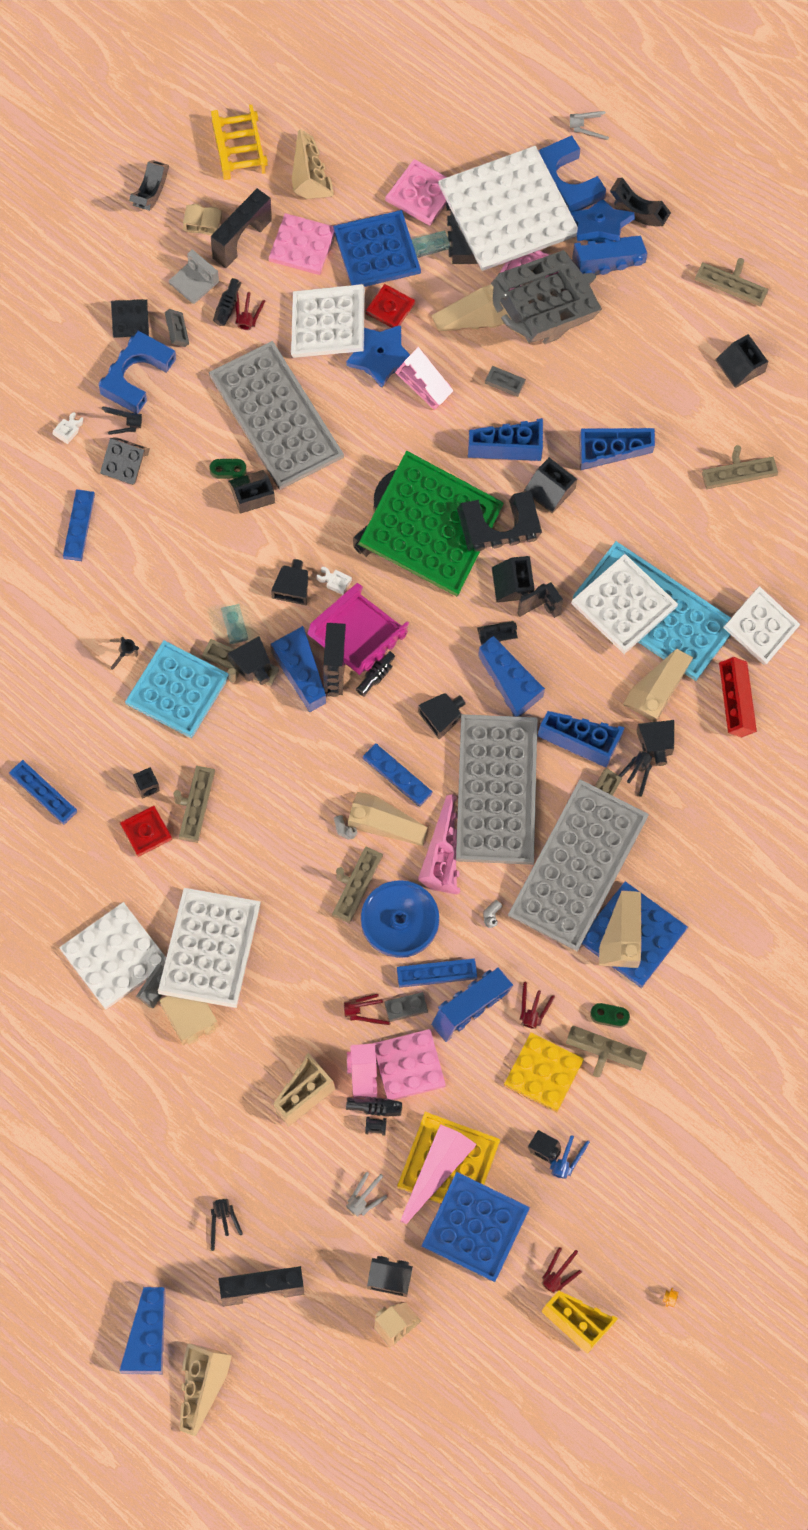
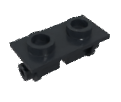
M514 621L477 627L481 645L493 636L499 642L518 638L516 632L517 625Z

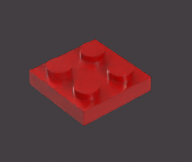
M384 284L366 309V314L393 328L401 325L415 305V300Z
M155 806L120 822V826L137 857L172 840Z

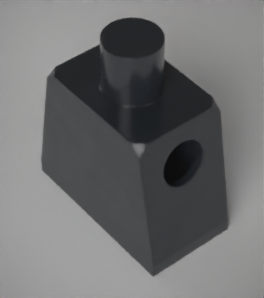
M293 559L291 567L285 565L281 567L271 590L272 599L307 605L308 571L302 569L303 561Z
M259 636L228 653V661L246 681L256 678L260 685H263L270 680L266 672L271 669V664Z
M443 693L419 704L418 713L437 738L441 739L460 721L461 712L459 709L466 705L460 695L451 700L446 693Z
M674 720L640 723L637 726L636 731L643 752L648 753L652 758L655 757L656 766L666 765V756L673 754Z

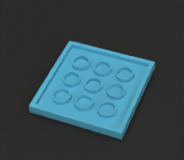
M163 640L125 703L192 739L229 679V675L227 672Z

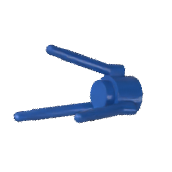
M571 1135L563 1158L558 1159L557 1162L555 1159L550 1166L551 1174L562 1179H566L567 1175L571 1176L574 1167L587 1149L590 1141L587 1140L569 1167L570 1163L566 1160L574 1136Z

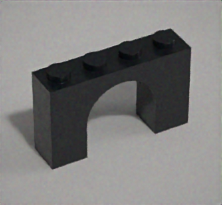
M256 188L211 235L212 259L227 268L238 257L237 243L245 228L251 225L261 233L272 221L271 198Z
M446 201V211H450V216H447V226H450L451 230L448 231V242H451V247H448V256L452 257V264H478Z
M531 491L515 493L509 499L514 517V527L505 532L496 531L487 525L479 500L461 503L457 508L468 551L474 550L478 552L487 547L495 549L502 547L504 544L512 546L519 544L520 541H536L541 535L542 529Z
M326 622L323 664L324 691L328 696L337 697L343 695L346 624Z
M301 1266L218 1278L223 1307L243 1304V1299L260 1294L282 1293L284 1298L304 1295Z

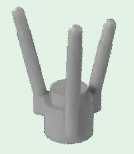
M605 111L570 114V128H574V132H581L605 140L609 139L608 136L580 128V126H584V119L601 117V115L606 113Z
M366 1172L352 1196L347 1200L349 1203L346 1207L355 1216L358 1217L360 1214L364 1216L369 1210L387 1198V1195H384L365 1207L367 1203L364 1199L383 1178L382 1174L373 1181L360 1197L358 1193L369 1175V1172Z

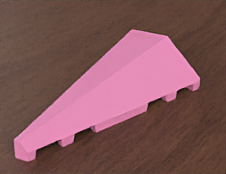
M453 794L446 796L418 880L430 890L459 894L460 888L457 887L459 871L456 870L457 830L454 820L457 819V813L454 812V802L457 799Z
M440 1124L400 1222L407 1225L409 1220L475 1148L476 1144L461 1133Z

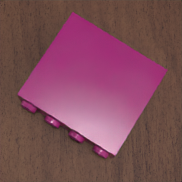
M356 583L311 622L307 634L325 648L326 622L346 624L344 663L360 675L363 671H368L376 660H381L388 649L392 650L399 639L403 640L408 633L409 622L407 621L401 626L362 596L361 591L363 587Z

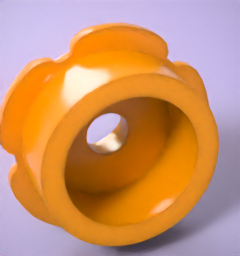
M673 1287L670 1291L666 1290L663 1302L666 1303V1307H674L679 1292L673 1290Z

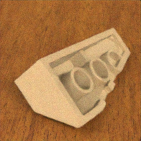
M299 129L292 172L293 191L305 199L332 197L334 195L332 181L330 177L325 175L324 170L326 167L318 158L320 152L313 136Z
M490 284L433 314L432 319L439 332L461 330V328L478 329V327L488 326L489 328H496L505 324L501 317L505 314L508 315L504 307L499 313L495 310L493 305V286Z
M675 649L631 689L623 705L653 722H657L693 657Z
M361 792L356 794L348 819V827H355L358 831L420 846L424 844L428 829L425 825L379 797Z
M621 891L599 947V966L638 968L641 961V892Z
M187 1344L182 1371H185V1383H182V1391H185L184 1402L181 1404L180 1431L192 1436L197 1435L227 1377L232 1355L195 1344Z

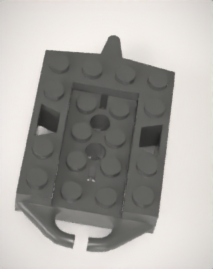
M564 250L501 272L491 282L495 310L499 313L504 307L508 315L502 316V321L510 329L525 336L528 343L544 339L542 342L548 344L558 340L569 329L592 320L602 310L590 287V284L596 279V275L594 273L582 274ZM558 272L557 274L546 277L547 275Z

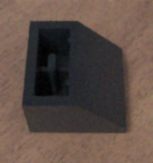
M749 334L734 341L715 360L735 388L765 373L769 362Z
M548 457L536 470L524 492L531 491L533 499L550 513H553L576 489L577 478Z
M264 470L228 481L240 514L275 503V493Z
M530 556L512 557L492 567L496 603L518 601L525 593L535 591Z
M377 1256V1259L372 1258L367 1289L407 1297L413 1266H409V1262L397 1260V1263L390 1262L389 1258Z

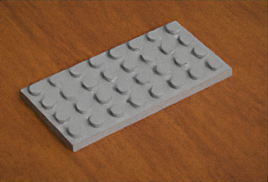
M273 341L209 372L210 378L279 490L344 458L342 450Z
M461 714L456 861L534 864L537 718Z
M580 779L508 916L578 952L649 814Z

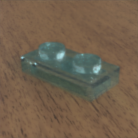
M445 230L411 239L417 258L448 250V247H450Z
M236 604L221 608L229 643L234 644L247 641L248 635L240 605Z

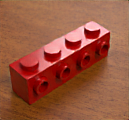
M731 657L719 662L728 733L741 738L756 733L757 728L747 661Z

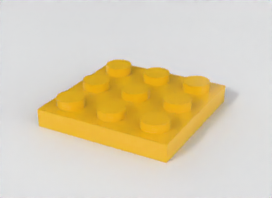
M530 1032L504 1086L558 1112L584 1058Z

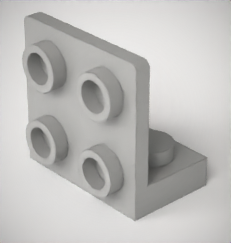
M192 249L187 253L188 264L169 280V284L192 304H195L219 282L218 270Z

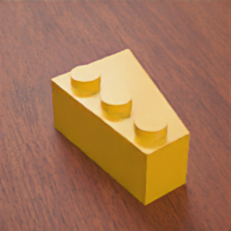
M558 1291L541 1312L588 1354L610 1330L618 1318L603 1313L596 1307H590L582 1303L583 1301Z

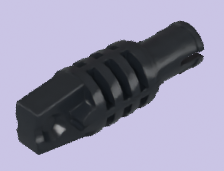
M232 278L230 280L228 289L220 298L213 321L218 326H225L237 302L236 295L242 284L238 279Z
M389 651L384 658L379 661L376 660L373 666L365 673V679L355 689L357 693L365 697L374 685H378L392 669L393 666L390 663L396 655Z
M347 1097L346 1110L364 1111L366 1115H382L384 1117L401 1116L402 1102L376 1097H366L365 1099Z

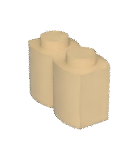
M198 204L186 205L183 230L190 233L212 235L220 227L222 210L216 207L203 208Z

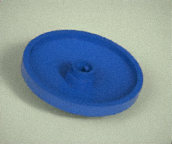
M403 880L391 881L374 889L365 900L361 912V927L369 944L380 953L396 958L410 957L425 950L434 940L439 928V910L431 894L420 885Z

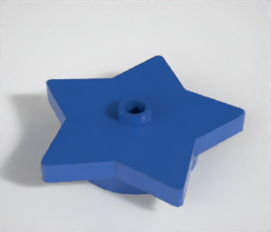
M603 199L589 209L570 212L578 227L577 241L587 240L595 241L596 243H603L605 239L620 241L621 228L635 219L634 212L613 209Z
M399 325L381 332L364 327V351L354 352L346 361L347 367L364 370L373 377L380 387H383L389 377L410 356L401 345V326Z

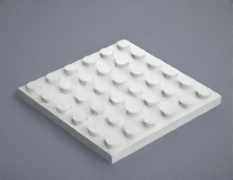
M536 146L444 178L438 182L482 271L577 236L578 227Z

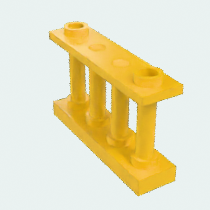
M249 105V114L226 118L219 117L218 110L211 111V120L223 179H231L230 172H233L235 169L259 165L262 174H265V166H268V160L266 155L263 156L256 124L259 121L258 113L253 110V105ZM251 121L252 129L226 133L221 128L227 124ZM254 136L255 144L230 148L225 146V142L229 139ZM257 151L259 157L233 163L228 161V157L232 154Z

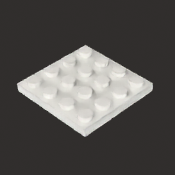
M363 284L293 291L291 355L293 358L364 351L365 288Z
M626 554L571 602L623 654L629 651L678 606V603Z
M124 902L59 947L105 1010L146 982L157 964L164 967L166 961L164 954Z

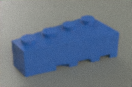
M641 235L620 238V241L615 242L605 239L603 243L598 244L595 241H588V245L574 243L572 261L582 274L594 273L595 275H605L611 271L624 270L630 266H640L646 263L648 254Z
M543 418L537 419L534 422L522 421L516 425H510L509 423L497 428L491 426L469 430L468 458L541 461L543 451Z
M581 428L579 435L580 471L653 453L655 448V428Z
M302 626L271 643L272 655L308 711L312 712L326 704V694L304 627Z
M494 636L479 647L478 656L495 682L496 688L502 694L513 717H520L543 698L545 688Z
M547 711L539 727L537 737L607 768L625 727L608 726L609 724L601 722V724L589 722L588 719L582 718L580 720L572 718L570 715Z
M499 967L493 971L490 969L482 975L481 980L471 982L467 986V990L464 992L462 990L458 991L450 1002L446 1000L439 1005V1011L431 1025L443 1040L447 1042L452 1038L451 1036L456 1029L460 1032L471 1021V1017L474 1020L486 1010L485 1006L490 1008L506 996L513 987V984Z
M143 1287L119 1370L121 1374L163 1375L166 1298L164 1287Z

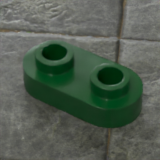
M215 459L209 466L210 474L217 479L239 478L244 476L247 471L246 463L241 459Z
M597 1003L590 1011L592 1021L600 1025L623 1028L630 1020L628 1010L619 1006ZM602 1010L604 1015H598L597 1011ZM622 1014L624 1018L618 1019L616 1015Z

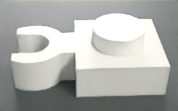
M75 412L70 414L69 421L63 419L53 430V435L67 444L78 433V427L83 424V417L79 420H74Z
M322 567L321 572L326 575H317V580L321 583L328 582V589L344 595L352 581V577L337 570L332 574L328 568Z

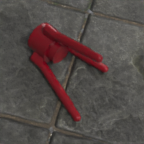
M237 292L235 324L242 330H250L251 327H255L256 320L265 303V300L261 301L254 317H252V314L248 312L250 292H247L244 312L241 314L239 293Z
M523 982L522 1008L519 1020L522 1021L521 1025L536 1029L537 1025H541L542 1019L551 1006L555 995L550 997L540 1016H538L539 1013L536 1011L541 994V991L538 990L532 1009H528L526 1012L527 982Z
M377 993L344 1001L345 1017H350V1021L359 1020L382 1025L391 1024L389 1021L357 1016V1014H361L360 1007L383 1003L382 999L367 1001L377 998L379 996Z
M561 1247L557 1249L546 1273L542 1276L544 1280L541 1282L551 1293L554 1294L556 1290L561 1291L564 1286L582 1273L581 1270H578L560 1283L562 1281L560 1275L577 1255L578 1250H575L557 1273H551L562 1250Z

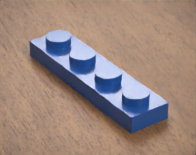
M76 489L63 559L82 562L95 498V492Z
M375 743L363 755V759L417 806L420 807L432 795V790L378 744Z
M24 760L9 772V775L63 825L77 813V809Z
M475 958L397 967L399 988L475 980L477 979Z

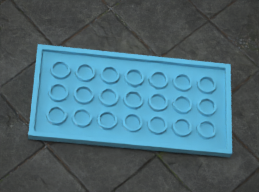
M615 541L575 592L573 599L626 554L678 603L677 608L638 643L663 660L675 649L693 657L684 674L697 681L731 636L723 628L731 617Z

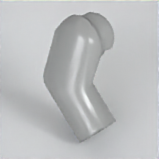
M342 815L334 817L338 835L348 840L354 839L357 835V829L345 826Z
M494 900L483 912L484 923L488 928H493L498 923L495 913L502 905L497 900Z

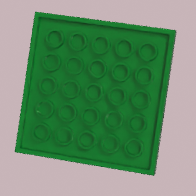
M406 450L358 545L457 597L480 551H468L457 508L463 502L479 500L484 520L492 528L504 502Z

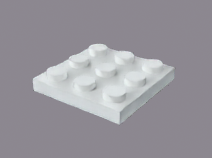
M759 586L723 628L763 665H766L801 624Z

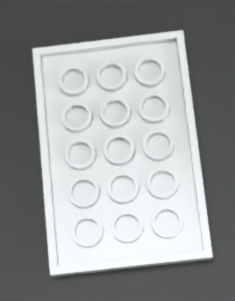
M184 888L158 994L237 1008L261 901Z

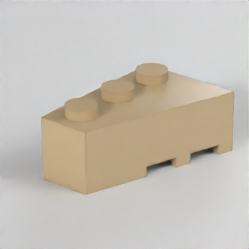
M307 1053L305 1060L294 1073L295 1075L289 1084H286L273 1104L276 1113L288 1127L336 1090L333 1080L309 1053Z
M405 1302L392 1305L388 1309L386 1307L382 1308L376 1314L374 1329L391 1348L422 1321Z

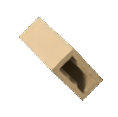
M166 996L159 1000L163 1011L183 1046L187 1043L188 1045L198 1041V1037L204 1034L209 1035L218 1027V1022L206 1002Z

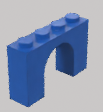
M572 135L538 150L570 212L582 210L601 199H605L606 188L598 176L580 184H568L558 177L557 170L560 167L579 159L580 147Z
M138 331L135 336H131L126 349L121 350L116 363H112L106 377L100 380V395L138 414L147 402V395L145 391L125 380V371L131 365L143 362L151 364L167 373L176 360L175 350Z

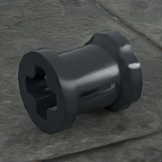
M366 1117L365 1134L379 1133L385 1136L387 1118L380 1120Z

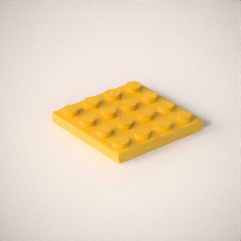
M424 1112L397 1188L412 1193L440 1124L461 1133L473 1141L476 1146L429 1200L439 1204L442 1203L456 1172L484 1185L500 1139Z

